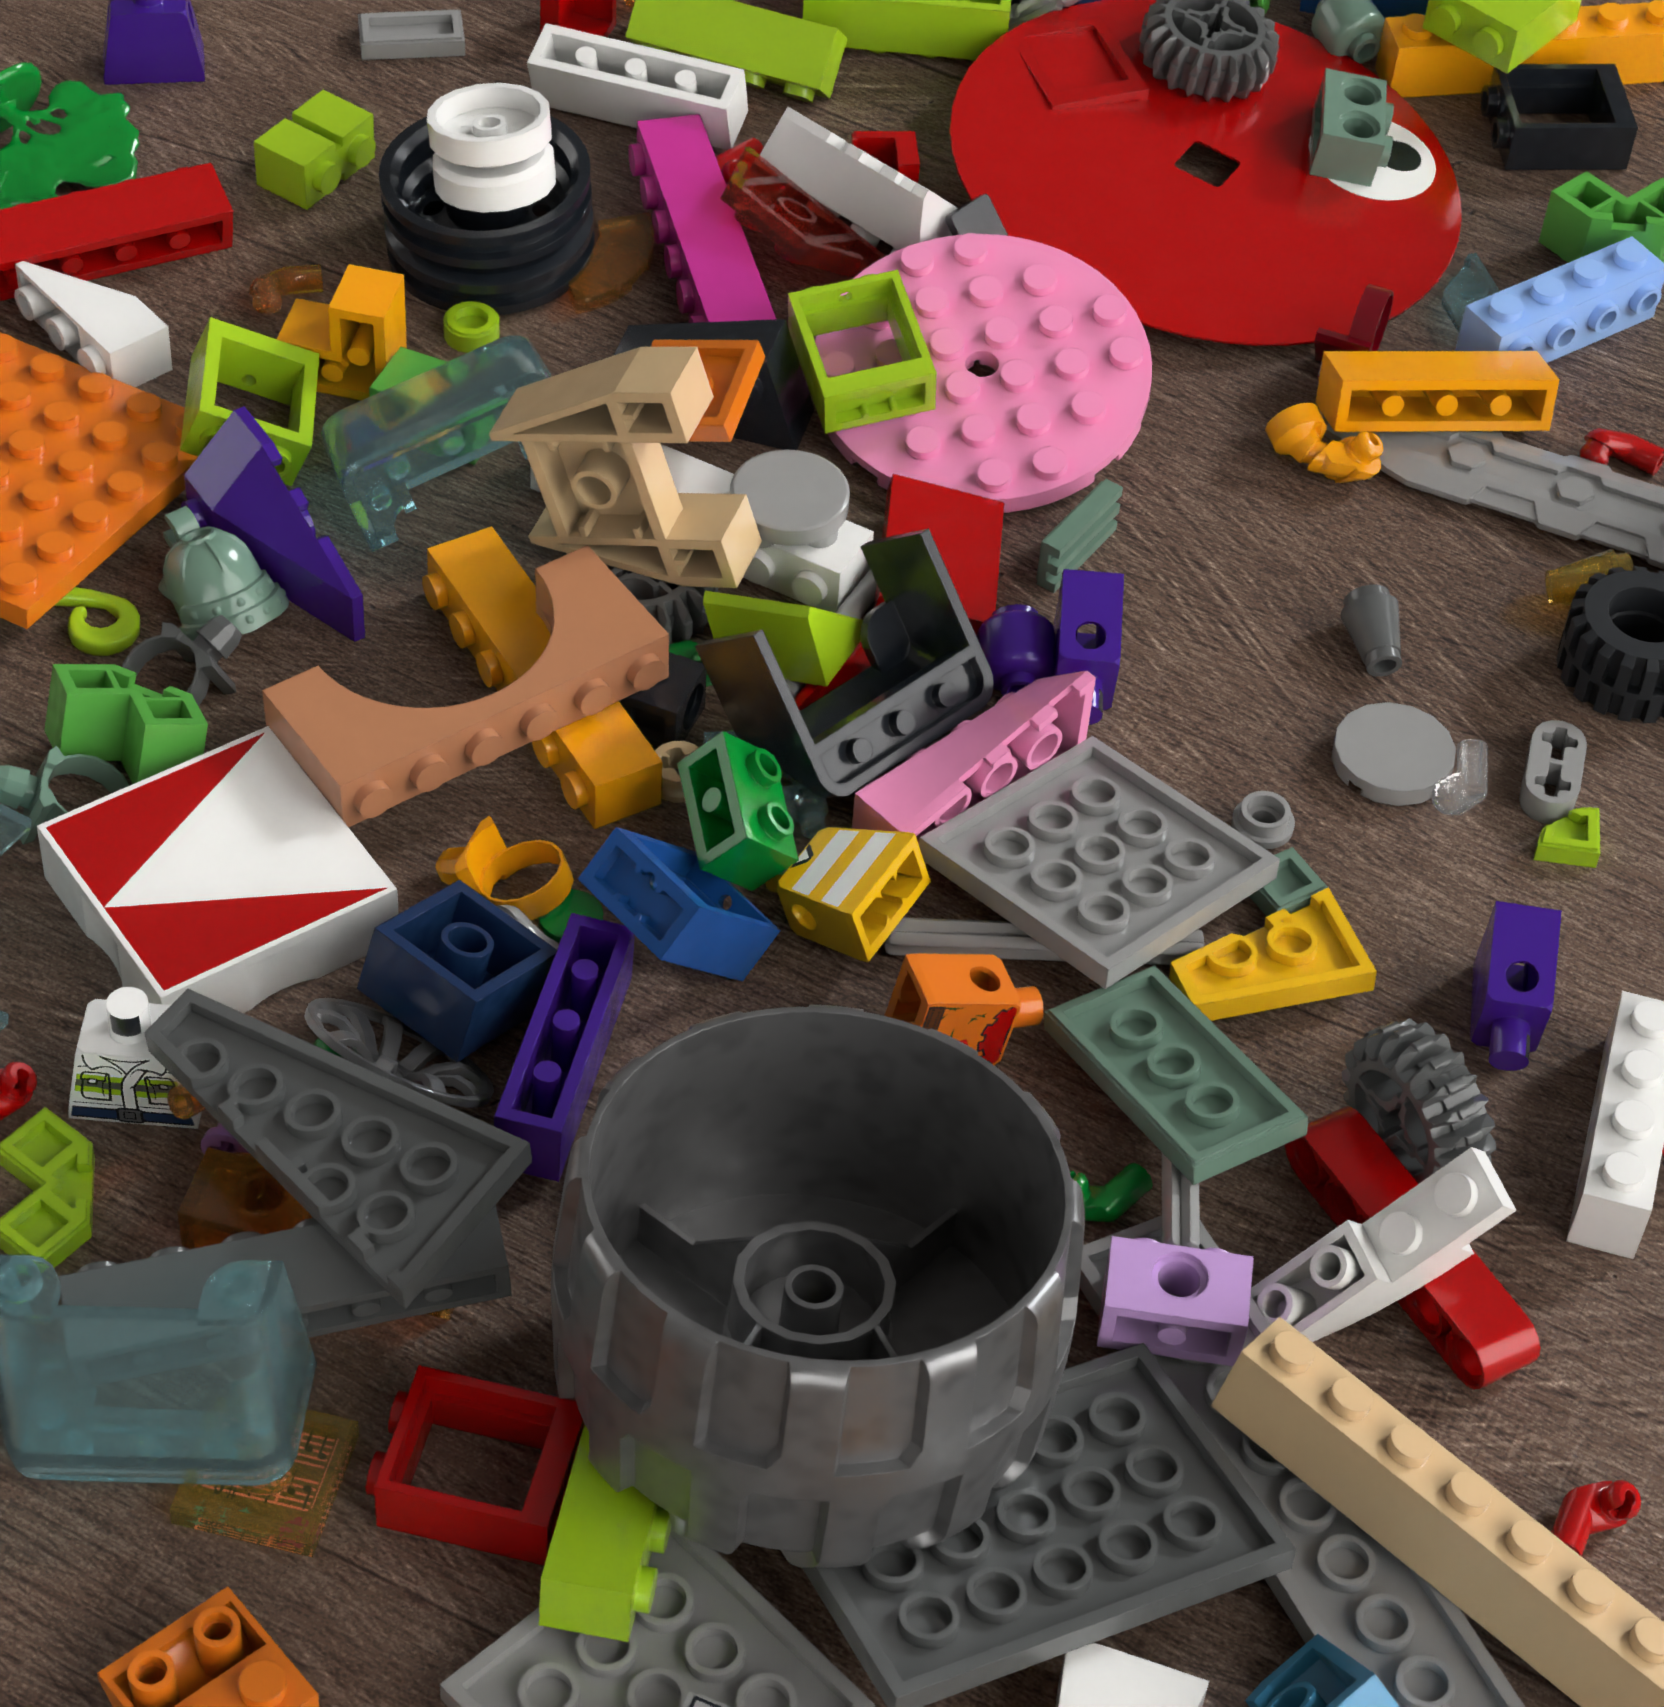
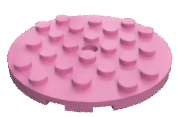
M966 233L909 245L879 259L853 278L856 279L867 274H879L893 270L899 271L937 372L935 410L827 433L833 444L851 464L857 462L878 478L877 485L887 490L892 475L897 474L1004 502V513L1028 510L1053 503L1089 486L1094 482L1096 473L1105 468L1113 459L1119 461L1139 433L1141 421L1150 399L1152 383V359L1146 332L1127 298L1105 276L1082 260L1062 250L1024 238ZM888 320L817 335L815 339L828 378L903 361ZM975 360H979L980 365L989 366L996 372L987 377H978L969 372L968 369L974 366Z

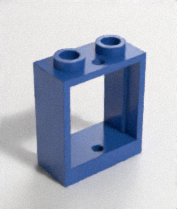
M615 827L578 878L655 956L662 961L743 982L781 931L729 881L701 870L695 851L619 827ZM730 896L732 905L728 910H725L723 902Z

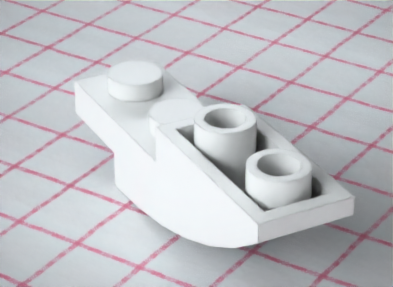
M1470 1147L1363 1224L1347 1220L1253 1286L1251 1288V1297L1270 1325L1278 1317H1281L1311 1342H1314L1378 1312L1441 1276L1474 1254L1469 1244L1517 1210L1486 1153Z

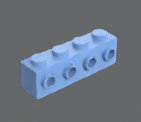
M1631 236L1475 301L1465 307L1455 351H1538L1546 363L1653 318L1662 296L1664 263Z

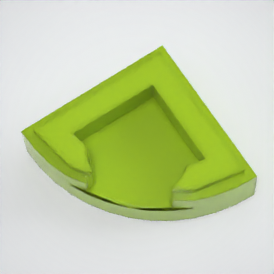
M1576 808L1570 810L1568 816L1546 825L1540 833L1534 852V860L1596 868L1600 856L1599 808Z

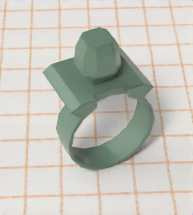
M55 746L48 751L35 776L31 775L28 769L12 765H0V802L15 809L18 806L24 807L18 834L24 845L35 840L38 834L37 825L44 823L45 820L49 821L68 812L57 802L52 790L48 788L50 781L55 776L70 773L87 776L101 783L110 793L128 787L129 784L126 778L113 765L98 757L84 754L64 756L59 748Z

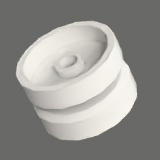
M508 83L475 84L449 92L438 98L428 109L429 142L431 149L435 152L432 166L435 192L445 203L461 210L482 213L510 211L533 204L547 196L555 186L554 150L549 143L552 139L549 102L540 92L523 85Z

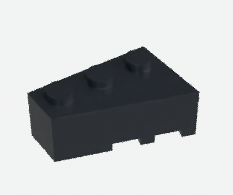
M786 319L628 325L614 355L638 347H651L653 340H759L766 357L733 438L783 450L798 449L815 409Z

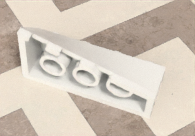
M787 107L755 162L773 173L768 181L770 185L793 199H796L800 190L811 196L812 200L808 208L833 223H836L840 215L852 221L853 223L848 232L876 248L880 240H883L893 246L891 251L893 253L912 244L952 236L945 222V217L958 209L956 206L858 147L847 143L839 136L790 107Z

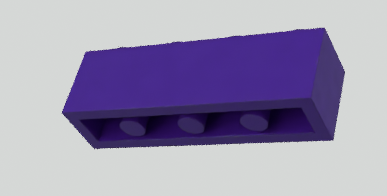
M575 913L570 914L494 1115V1127L530 1142L532 1163L523 1172L525 1174L557 1182L560 1180L632 979L635 935L625 925Z

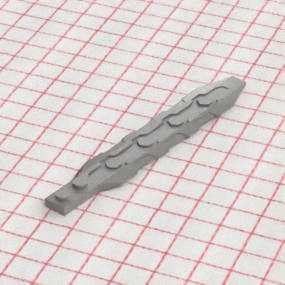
M1328 423L1324 436L1330 440L1340 441L1348 436H1357L1360 432H1334ZM1500 431L1373 432L1380 438L1383 444V452L1379 457L1381 471L1408 487L1464 505L1474 503L1533 522L1538 529L1572 540L1583 538L1645 558L1649 565L1664 569L1663 487L1612 472L1610 466L1575 455L1562 456L1505 438Z

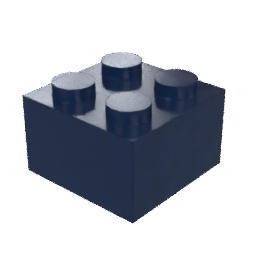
M458 880L374 928L357 989L455 1062H459L533 1015L557 949L461 880Z

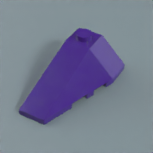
M245 406L234 410L184 474L187 500L181 503V508L187 506L191 510L200 528L215 527L234 534L242 540L253 554L260 569H265L274 583L278 582L280 587L285 590L289 601L354 642L365 638L364 606L361 590L329 536L323 535L316 538L315 527L307 510L309 502L300 487L288 491L275 468V466L281 464L282 456L273 441Z

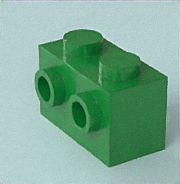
M722 731L677 763L699 868L701 870L754 891L799 861L793 837L794 823L787 811L780 781L782 772L779 763L775 759V755L766 749L758 748Z

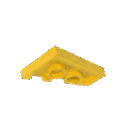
M1328 887L1311 895L1310 905L1292 914L1286 909H1281L1265 917L1264 927L1248 935L1241 936L1231 933L1172 961L1170 964L1169 980L1207 1018L1213 1021L1373 991L1377 971Z

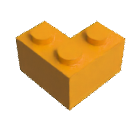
M349 264L330 304L296 298L277 340L320 354L317 392L370 402L369 387L400 347L407 348L404 274Z

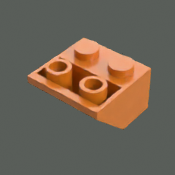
M228 1586L97 1673L98 1680L113 1707H319V1697L315 1689Z

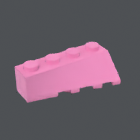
M1081 671L1040 678L1016 693H1007L995 706L973 720L962 721L949 735L926 749L921 748L909 756L901 765L860 788L855 793L852 829L915 833L919 844L921 836L1085 741L1096 677L1089 671Z

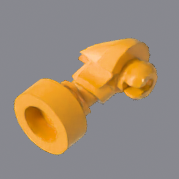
M1300 403L1288 407L1276 414L1266 425L1265 431L1276 453L1291 455L1297 462L1309 464L1307 471L1324 474L1325 477L1335 480V483L1370 479L1381 470L1379 457L1383 452V444L1375 433L1361 431L1357 436H1348L1340 441L1332 440L1327 444L1321 440L1327 430V426L1318 407L1313 403Z

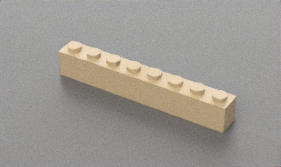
M1278 1317L1241 1351L1211 1404L1213 1409L1580 1707H1664V1622L1281 1317Z

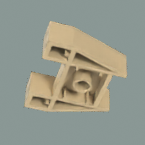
M638 347L516 389L489 432L491 441H521L546 505L529 534L532 544L567 554L588 545L606 565L679 586L738 587L762 542L747 495L678 493L660 444L688 443L714 398L697 347Z

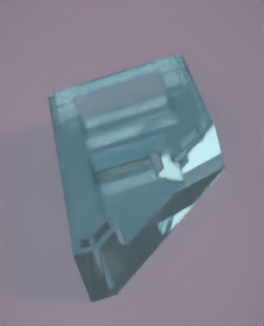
M1476 253L1468 254L1462 269L1444 289L1441 302L1458 332H1460L1466 305L1500 291Z

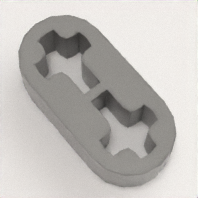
M1550 720L1538 725L1532 734L1525 760L1519 801L1524 813L1535 821L1552 824L1568 816L1569 811L1575 808L1581 788L1587 741L1582 731L1573 724L1565 721ZM1552 748L1561 750L1562 760L1551 758ZM1545 783L1556 786L1554 796L1545 794Z

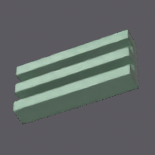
M1108 479L1101 481L1041 541L1036 577L1037 585L1055 593L1060 588L1063 569L1077 570L1116 531L1118 521L1113 518L1120 510V504L1116 501L1122 496V486Z

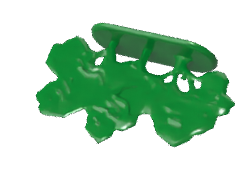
M31 62L18 63L0 72V133L13 126V136L10 143L0 149V209L13 207L21 203H32L58 197L55 194L56 188L62 182L80 183L84 186L98 188L121 183L128 179H136L138 161L134 153L139 147L138 136L140 131L126 119L130 111V105L124 101L122 93L98 94L81 81L65 80L55 85L48 96L49 106L47 109L29 111L40 93L42 84L38 67ZM61 109L65 111L67 116L65 118H58L52 116L50 112ZM40 119L60 125L61 130L54 135L43 134L34 131L25 124L27 121H30L37 125L41 122ZM21 131L31 136L27 144L20 141L19 133Z

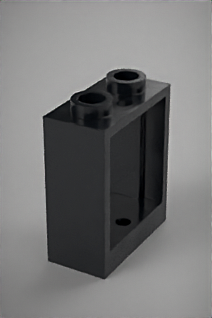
M1519 64L1508 74L1494 67L1490 85H1484L1481 93V112L1484 117H1489L1492 147L1499 149L1505 170H1627L1638 126L1616 64ZM1519 114H1588L1590 123H1521Z

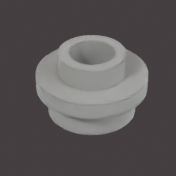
M1256 791L1248 794L1235 807L1231 825L1232 828L1264 849H1274L1283 846L1290 840L1294 831L1295 819L1289 803L1282 796L1270 791Z

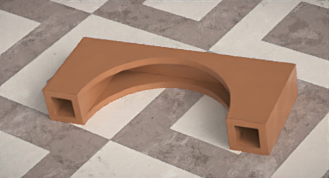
M586 545L535 568L536 612L545 623L551 637L547 647L536 663L524 675L507 687L491 695L463 704L433 708L404 707L381 703L354 693L333 680L318 665L262 690L266 727L269 726L349 828L368 818L377 817L387 809L423 792L435 790L443 783L479 766L488 765L504 754L532 741L541 740L568 724L583 717L597 714L605 707L639 691L648 690L658 682L669 678V633L593 550Z

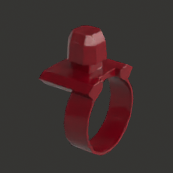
M1372 284L1367 285L1357 307L1349 336L1319 327L1315 336V360L1320 361L1322 364L1323 351H1378L1393 304V290ZM1320 366L1319 373H1318V383H1319V376H1320L1321 366Z

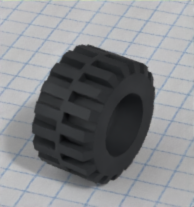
M1633 566L1632 571H1626L1622 567L1611 568L1607 575L1598 572L1589 577L1588 583L1581 584L1576 590L1574 599H1572L1558 647L1557 668L1562 670L1561 679L1565 686L1575 688L1573 695L1582 703H1592L1594 705L1593 710L1603 715L1609 712L1618 715L1617 720L1630 722L1631 718H1637L1643 723H1656L1658 717L1664 718V571L1659 570V573L1647 571L1646 567Z

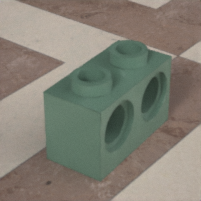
M1328 68L1325 69L1312 111L1310 175L1371 187L1378 166L1386 168L1393 145V136L1387 135L1394 111V104L1386 102L1387 80Z

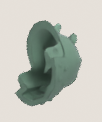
M187 506L165 515L164 519L171 529L164 531L163 537L170 550L165 556L163 577L158 585V589L173 603L182 624L179 629L189 639L193 641L199 635L196 631L211 618L218 615H223L244 635L257 630L277 618L287 609L289 600L285 590L280 587L278 582L274 583L265 569H260L247 545L237 536L215 527L200 528L194 514Z

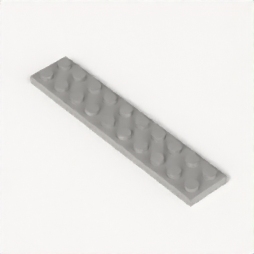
M1162 1215L1083 1245L1079 1287L1099 1319L1104 1274L1112 1236L1129 1239L1150 1238L1162 1243ZM1200 1221V1249L1219 1248ZM1251 1296L1248 1330L1243 1349L1270 1326ZM1153 1355L1296 1548L1291 1569L1264 1579L1305 1644L1317 1634L1324 1637L1375 1673L1399 1707H1525L1460 1608L1211 1407L1233 1366Z

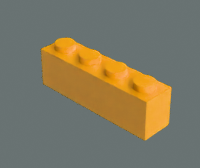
M1323 351L1315 403L1334 432L1550 431L1560 379L1538 351Z

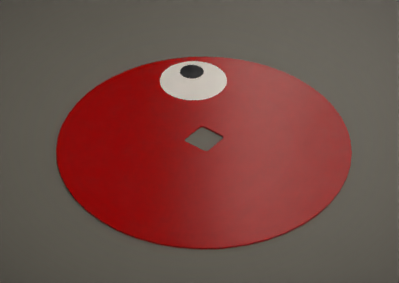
M1102 0L1062 8V10L1048 12L1026 21L1000 36L983 50L968 68L958 86L951 109V150L958 175L970 200L979 195L988 194L1008 236L1028 239L1062 250L1099 271L1127 298L1141 323L1151 328L1201 340L1251 346H1290L1315 343V336L1319 327L1349 336L1357 307L1368 284L1393 290L1394 298L1389 320L1419 302L1439 282L1452 260L1459 241L1462 222L1461 197L1456 176L1448 157L1436 136L1420 115L1388 84L1386 102L1394 104V111L1387 135L1393 136V145L1386 168L1378 166L1371 187L1309 174L1312 111L1325 69L1380 78L1347 55L1335 56L1330 54L1318 39L1275 22L1274 31L1280 35L1278 41L1279 50L1273 73L1270 74L1268 81L1262 85L1260 92H1250L1246 99L1232 96L1228 103L1222 101L1219 97H1211L1208 102L1202 95L1192 94L1187 97L1186 91L1181 88L1168 89V80L1154 78L1153 68L1143 64L1144 54L1139 51L1141 27L1145 13H1148L1150 5L1154 4L1156 0ZM1101 16L1149 88L1148 100H1133L1121 103L1052 110L1018 51L1025 29ZM1094 30L1023 37L1057 91L1123 80ZM1194 143H1200L1236 161L1239 166L1221 186L1216 187L1177 168L1175 163Z

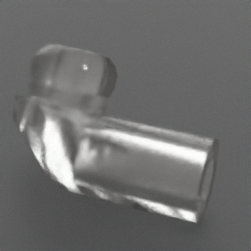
M1466 739L1460 741L1457 744L1456 773L1448 778L1444 776L1435 784L1431 796L1432 803L1439 812L1447 816H1461L1481 803L1487 796L1488 744L1482 740Z

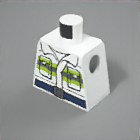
M135 987L118 988L107 997V1000L94 999L88 1002L75 1053L68 1108L69 1118L198 1129L203 1106L149 1052L144 1034L171 1005L148 1003L147 995Z

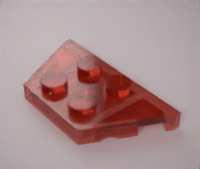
M745 147L720 199L736 211L734 217L739 223L753 231L762 232L775 243L774 250L781 257L795 264H804L855 278L861 271L885 257L884 254L751 147Z

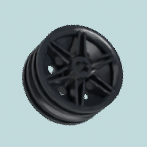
M550 116L552 139L549 143L554 150L555 186L547 196L531 205L510 211L482 213L461 210L449 205L435 192L432 167L435 152L430 147L427 117L418 120L403 130L390 143L381 159L379 183L388 262L393 273L404 274L405 289L419 300L445 311L456 304L475 301L489 305L498 315H507L523 312L549 303L576 285L588 270L595 251L591 166L589 154L579 136L566 124Z

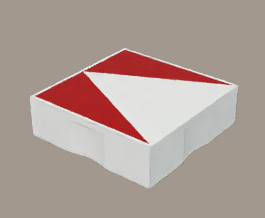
M269 726L37 825L45 879L86 936L100 946L110 957L118 970L122 986L135 987L142 990L147 995L148 1003L172 1005L189 988L239 1012L245 1013L267 997L284 988L320 978L365 957L374 928L399 914L397 888Z

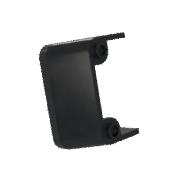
M929 528L868 541L860 546L885 601L870 610L861 624V644L871 666L801 711L798 709L763 630L706 640L695 646L736 736L775 755V759L784 773L819 797L833 798L853 794L987 705L992 696L994 683L991 668Z

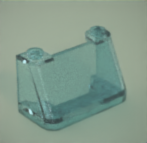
M514 335L499 338L339 410L323 424L321 438L342 492L372 552L399 540L394 526L397 515L403 508L406 514L417 509L409 489L515 442L491 441L489 432L517 388L553 376L529 339ZM517 441L525 460H527L522 442Z
M0 1255V1419L4 1445L16 1470L25 1477L38 1480L257 1486L269 1484L281 1478L292 1467L298 1453L317 1362L283 1261L242 1260L231 1262L218 1268L208 1278L202 1290L198 1308L58 1305L61 1295V1282L51 1263L41 1257L31 1255Z

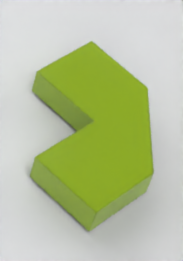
M46 1107L0 1142V1166L33 1190L32 1193L0 1218V1249L39 1280L92 1237L95 1170L93 1143Z

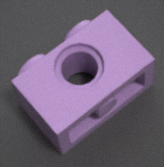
M1112 1236L1103 1281L1097 1347L1123 1350L1144 1343L1152 1355L1233 1366L1243 1350L1248 1330L1253 1256L1233 1254L1219 1248L1198 1249L1164 1244L1150 1238L1129 1239Z

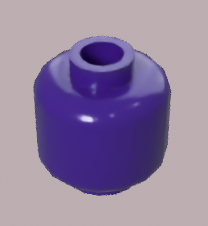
M1020 604L1003 606L995 610L991 617L981 624L977 632V639L992 671L993 689L1001 691L1004 696L1010 692L1016 693L1037 679L1053 676L1055 668L1054 627L1046 617L1038 614L1035 608Z

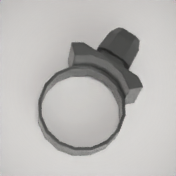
M218 615L207 621L196 631L199 635L193 641L173 623L162 622L161 635L146 639L133 648L122 663V667L136 672L137 676L145 663L157 654L172 649L176 650L186 662H196L194 679L186 692L193 695L199 706L207 695L210 680L223 694L236 693L235 683L217 662L222 657L227 659L239 645L242 634L223 615Z

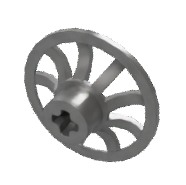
M319 998L308 1004L304 1015L307 1025L327 1046L352 1063L449 1105L467 1108L481 1107L488 1104L494 1093L492 1082L473 1061L465 1057L459 1062H455L391 1014L343 999ZM369 1020L384 1025L379 1051H377L375 1033ZM322 1023H330L340 1030L328 1032ZM402 1033L421 1042L402 1061L397 1060ZM437 1055H443L450 1060V1062L433 1064L422 1069L427 1062ZM445 1086H453L465 1096L448 1094Z

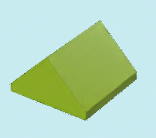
M712 591L704 592L703 605L713 639L763 630L786 680L827 687L861 642L860 629L863 620L806 605Z

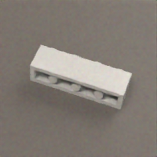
M545 23L527 61L531 88L540 92L549 102L550 108L637 128V121L700 114L711 146L728 150L733 147L748 113L744 69L548 23Z
M1622 991L1605 1040L1566 1242L1634 1259L1652 1212L1664 1145V1001Z

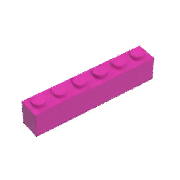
M700 114L637 121V142L629 144L628 148L630 169L633 176L641 177L640 193L644 209H652L653 211L652 228L657 244L664 243L665 245L664 262L668 278L677 279L676 295L681 314L689 313V323L775 320L774 311Z

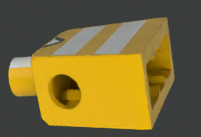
M827 827L816 833L799 854V861L765 884L769 891L778 893L790 928L797 935L860 961L869 962L931 881L915 833Z

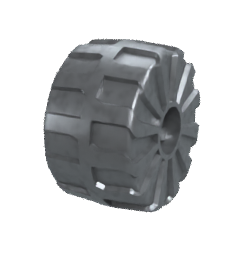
M809 1005L808 1007L773 1008L746 1013L741 1011L733 1012L691 1025L689 1030L660 1044L643 1057H635L629 1061L602 1088L598 1097L596 1113L587 1135L580 1137L571 1148L552 1256L551 1307L556 1385L559 1398H575L581 1417L589 1431L588 1459L594 1468L616 1492L634 1486L651 1501L667 1510L674 1532L690 1541L725 1554H732L741 1543L782 1551L788 1562L800 1568L859 1566L870 1559L873 1547L898 1541L908 1548H927L952 1537L977 1521L985 1512L991 1489L1003 1487L1013 1482L1025 1471L1035 1455L1066 1366L1075 1327L1084 1242L1085 1207L1082 1189L1078 1182L1070 1176L1067 1160L1060 1145V1131L1049 1114L1031 1093L1023 1091L1007 1075L979 1056L978 1051L932 1028L925 1029L905 1021L850 1007Z

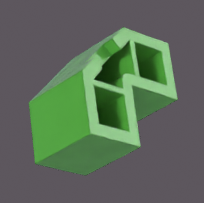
M1588 171L1580 174L1551 191L1539 243L1553 251L1566 262H1571L1632 236L1664 263V178L1655 181L1627 198Z
M53 664L44 730L52 748L57 746L64 756L84 754L98 757L104 761H121L132 784L204 754L208 723L191 693L169 686L163 690V694L139 686L135 684L136 672L115 664Z

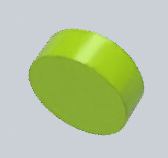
M475 301L462 302L449 308L444 315V339L451 348L464 353L484 352L495 346L499 340V315L489 305Z

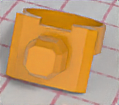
M490 815L479 823L466 847L448 848L441 853L436 862V871L441 881L445 884L451 885L461 880L496 906L511 905L519 908L531 921L548 914L558 907L569 895L574 882L572 871L562 850L553 842L544 840L524 841L507 848ZM542 863L559 865L557 872L551 880L534 893L509 900L491 897L493 887L498 880H505L518 870Z

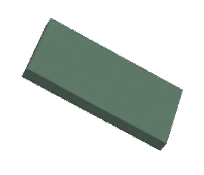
M1155 965L1123 978L1107 989L1101 987L1044 1011V1029L1193 1185L1307 1135L1308 1116Z

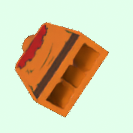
M913 953L905 954L884 1016L905 1021L925 1029L932 1028L958 1041L967 1040L969 1047L978 1051L979 1056L992 1065H996L1002 1059L1013 1028L1039 1025L1043 1019L1044 1009L1039 990L1035 986L1015 988L1002 960L993 954Z

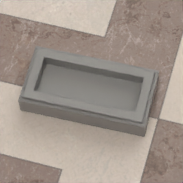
M461 10L358 14L362 60L465 56V37Z

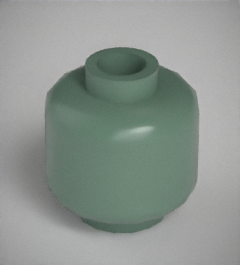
M1321 0L1315 9L1311 30L1315 39H1318L1330 54L1349 56L1358 63H1364L1371 60L1380 49V40L1385 20L1371 0Z

